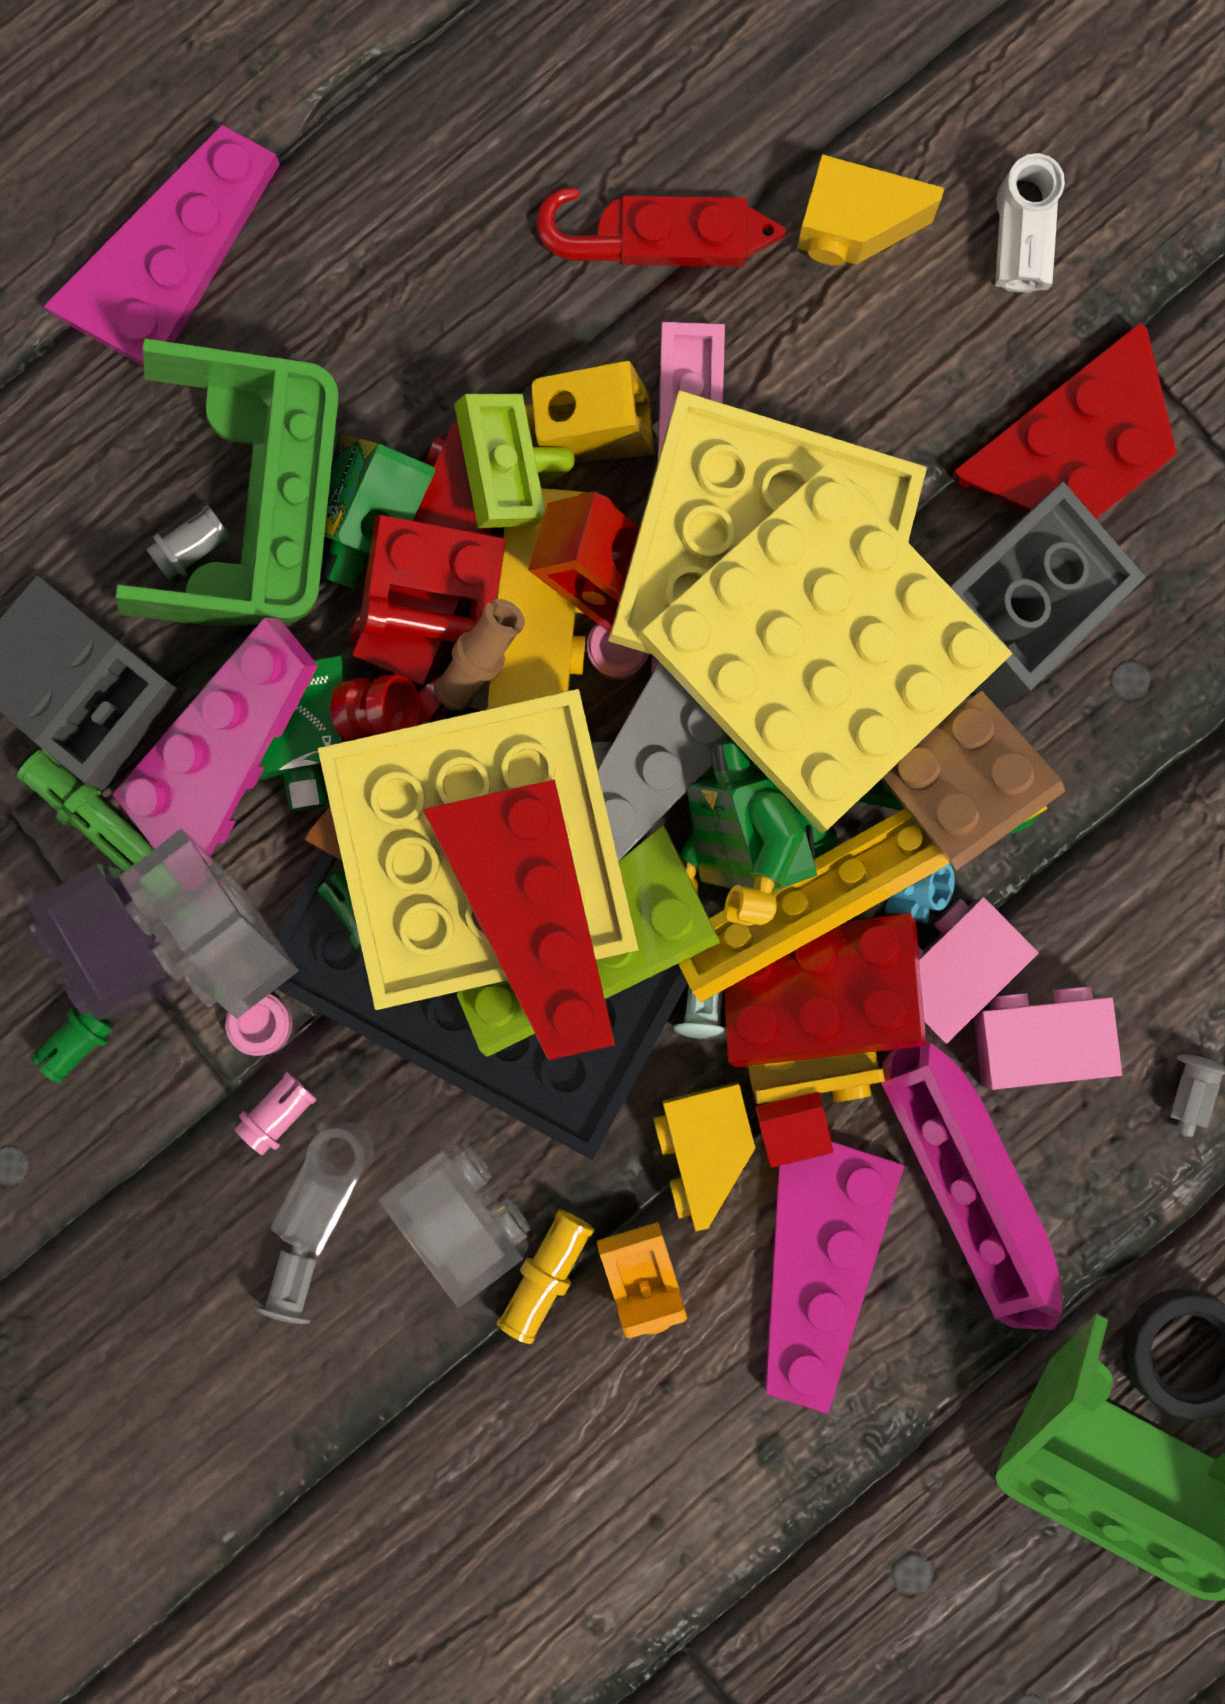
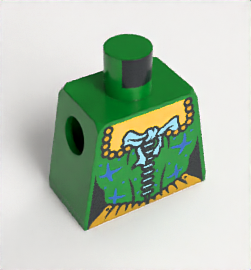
M339 434L332 456L324 537L332 539L323 562L320 576L355 589L366 558L370 553L375 516L383 515L413 521L436 468L379 443Z

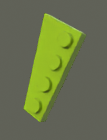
M664 825L619 861L638 951L596 960L605 999L721 943ZM508 980L457 993L478 1048L485 1056L488 1057L535 1034Z

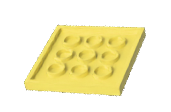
M679 390L670 415L608 641L652 654L638 639L641 631L830 461L838 467L908 542L927 467Z
M832 461L825 465L645 627L638 636V639L820 834L828 830L1012 655V652Z
M579 689L318 748L375 1010L508 980L423 809L554 779L556 781L596 960L638 951Z

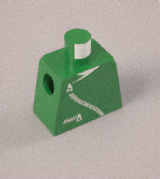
M341 656L314 660L318 667L281 737H273L260 763L264 766L259 777L260 780L270 781L284 778L290 812L306 811L327 806L318 748L346 742L335 730L330 715V701L333 690L339 682L351 679L349 665Z

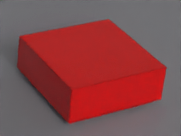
M819 1091L755 1107L771 1168L834 1153Z

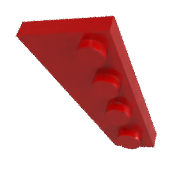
M555 779L423 809L547 1059L552 1060L614 1046L615 1041Z

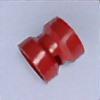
M383 675L376 678L373 682L366 678H353L339 682L333 690L330 701V715L338 735L347 742L418 726L421 717V702L415 685L405 675Z

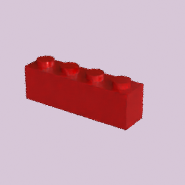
M453 422L446 440L437 437L429 451L425 464L436 469L413 521L497 537L501 527L478 528L459 427L458 424ZM390 586L388 593L390 605L459 617L463 616L469 599ZM360 614L354 623L349 638V644L355 646L352 656L360 666L382 675H405L413 682L416 689L420 691L436 678L451 644V641L384 630L382 636L361 633Z

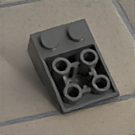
M36 575L0 619V712L81 781L104 790L182 696L183 692Z

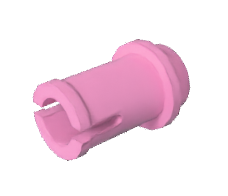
M286 1072L283 1075V1079L250 1114L243 1111L239 1115L242 1122L234 1130L249 1146L263 1156L270 1147L277 1150L281 1146L277 1141L279 1137L311 1104L315 1103L317 1098L309 1090L304 1089L305 1086L294 1076Z

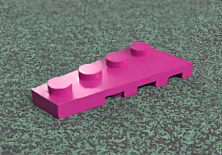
M222 125L43 307L53 317L144 367V338L175 343L280 165L276 154Z

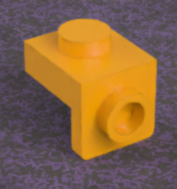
M659 1222L597 1241L599 1254L618 1309L625 1338H633L643 1334H657L665 1331L672 1325L686 1321L685 1307Z

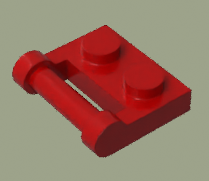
M383 515L375 516L360 613V632L382 636L384 630L456 642L462 634L472 631L483 614L485 606L489 602L492 603L498 597L506 538ZM395 586L471 600L469 618L390 605L388 602L389 587Z

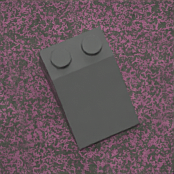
M1064 482L1053 489L947 583L1012 652V655L974 690L977 694L983 691L998 709L1030 692L1146 578Z

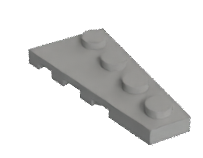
M660 662L645 688L641 691L629 712V716L597 768L618 861L688 790L689 785L696 782L713 764L709 743L730 737Z

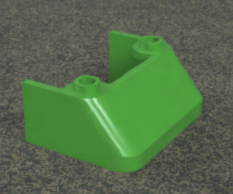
M144 338V380L207 388L206 416L210 427L216 434L228 441L252 444L253 451L241 565L212 562L201 566L191 575L186 593L117 585L116 602L119 615L217 627L259 624L264 618H279L283 623L294 622L303 618L313 608L319 592L338 407V388L336 382L329 372L313 363Z
M1096 1313L1050 1359L1002 1453L996 1473V1482L1000 1489L1011 1498L1186 1593L1205 1600H1225V1452L1214 1459L1106 1401L1111 1392L1113 1377L1098 1357L1108 1319Z

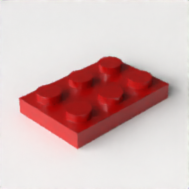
M907 913L846 921L726 988L725 1007L728 1062L734 1067H744L927 1046L916 920L913 915Z

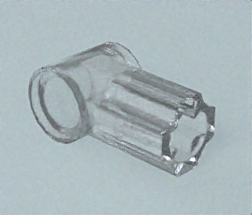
M350 1122L337 1123L316 1135L311 1141L307 1150L306 1160L270 1228L282 1240L301 1250L311 1251L318 1255L322 1253L361 1175L372 1163L374 1156L373 1141L365 1129L360 1125ZM331 1138H341L352 1145L356 1158L352 1169L341 1170L330 1164L326 1148Z

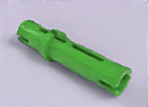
M43 749L35 752L20 768L17 777L33 791L37 792L58 812L56 819L66 828L75 827L122 871L136 881L153 897L155 902L161 904L181 885V882L149 841L100 798V789L84 784Z

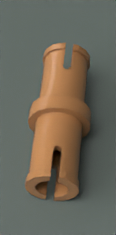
M495 599L492 603L489 602L472 631L462 634L456 641L452 650L453 660L434 686L435 696L445 707L455 711H462L469 707L484 682L496 677L503 668L505 662L504 653L516 635L523 630L525 624L522 612L513 603L503 599Z

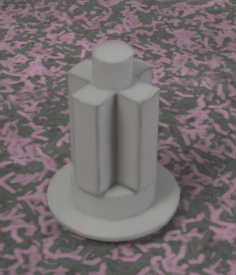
M1181 1054L1176 1059L1186 1063L1180 1079L1170 1117L1181 1120L1178 1133L1184 1137H1193L1196 1125L1205 1128L1209 1126L1221 1086V1079L1225 1075V1065L1208 1058Z
M304 1240L294 1241L291 1253L281 1251L266 1306H254L258 1313L287 1323L308 1324L311 1322V1319L301 1315L316 1260L307 1257L310 1245Z

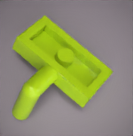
M523 394L463 395L454 403L478 528L536 526L543 521L545 514L541 488L548 487L573 467L575 462L574 454L566 447H533Z

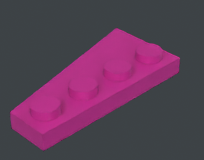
M264 618L112 794L186 890L202 887L211 870L206 865L216 845L225 843L236 822L232 815L245 790L254 788L264 769V766L260 763L273 737H281L318 667L279 618Z
M833 1141L831 1142L834 1153L778 1167L775 1236L772 1254L771 1306L769 1307L765 1392L767 1395L829 1414L905 1166L901 1163Z

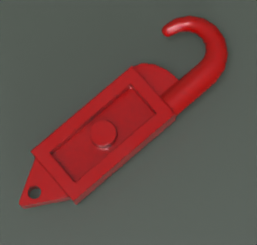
M575 187L562 188L548 195L540 205L536 218L539 238L545 248L557 257L571 261L622 262V265L745 267L747 258L782 240L786 233V229L747 206V198L623 196L621 199L614 200L604 210L599 221L597 235H566L556 227L554 221L555 213L565 202L576 200L579 197V190ZM770 230L773 234L766 236L763 234V231Z

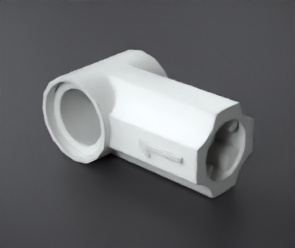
M1035 153L1027 154L1017 160L997 192L996 206L1000 218L995 286L1002 287L1010 292L1030 293L1037 290H1048L1053 283L1057 207L1065 181L1061 167L1050 156ZM1021 181L1034 183L1039 187L1043 201L1030 202L1025 200L1019 194L1016 183Z

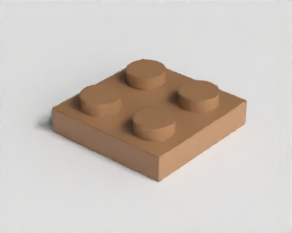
M980 691L950 713L881 778L884 785L956 871L1065 792L1062 779L983 691Z

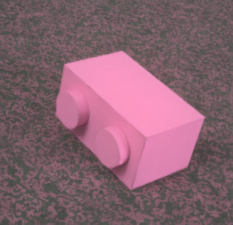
M984 897L973 900L969 905L961 898L957 900L934 922L933 926L940 933L923 950L918 946L925 1031L937 1043L947 1044L1039 954Z
M1092 986L1053 990L1054 1003L1029 1005L1028 993L995 996L990 1001L989 1010H980L973 1017L982 1087L995 1090L1123 1076L1113 998H1093Z

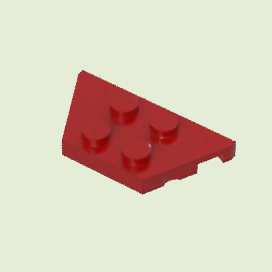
M1142 322L956 469L951 476L958 485L967 489L971 485L1004 500L1002 505L1023 514L1030 511L1053 489L1064 482L1095 519H1098L1177 454L1147 328Z

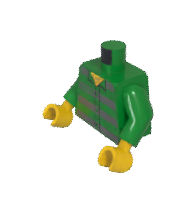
M731 737L709 743L715 776L689 785L687 792L693 830L682 847L679 856L697 894L698 883L694 876L698 870L701 882L731 888L724 907V917L727 921L745 926L753 924L763 925L773 919L776 913V898L771 892L817 876V871L799 810L761 769H754L753 761Z

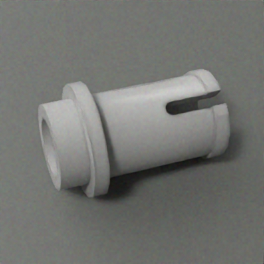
M208 505L202 508L201 512L163 538L158 533L154 535L153 538L156 543L146 549L168 580L177 574L184 578L188 575L184 569L225 541L231 540L230 535Z

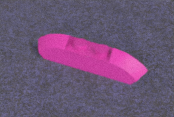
M926 1041L927 1046L892 1050L883 1061L885 1081L881 1082L995 1319L1012 1328L1055 1330L1062 1316V1291L1055 1256L1046 1231L980 1096L962 1070L944 1052L930 1042Z

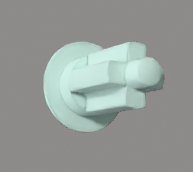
M688 987L684 1023L674 1025L673 1030L681 1035L698 1039H721L727 1037V1029L721 1027L720 1017L723 991L700 1003L690 987Z

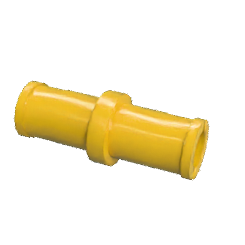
M559 1209L557 1211L556 1218L534 1259L526 1258L520 1269L524 1277L505 1312L496 1323L502 1331L527 1344L534 1342L535 1335L557 1295L564 1296L571 1284L567 1276L589 1236H592L595 1230L581 1218Z

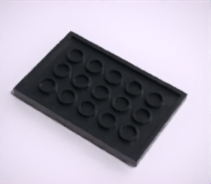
M323 850L254 977L593 1160L687 985L679 964L605 999L615 1041L614 1046L548 1060L536 1035L533 1034L487 1057L478 1048L457 997L458 992L375 1010L362 950L356 951L348 941L352 934L324 897H321L317 892L324 882H328L330 885L333 884L330 877L344 869L342 860Z

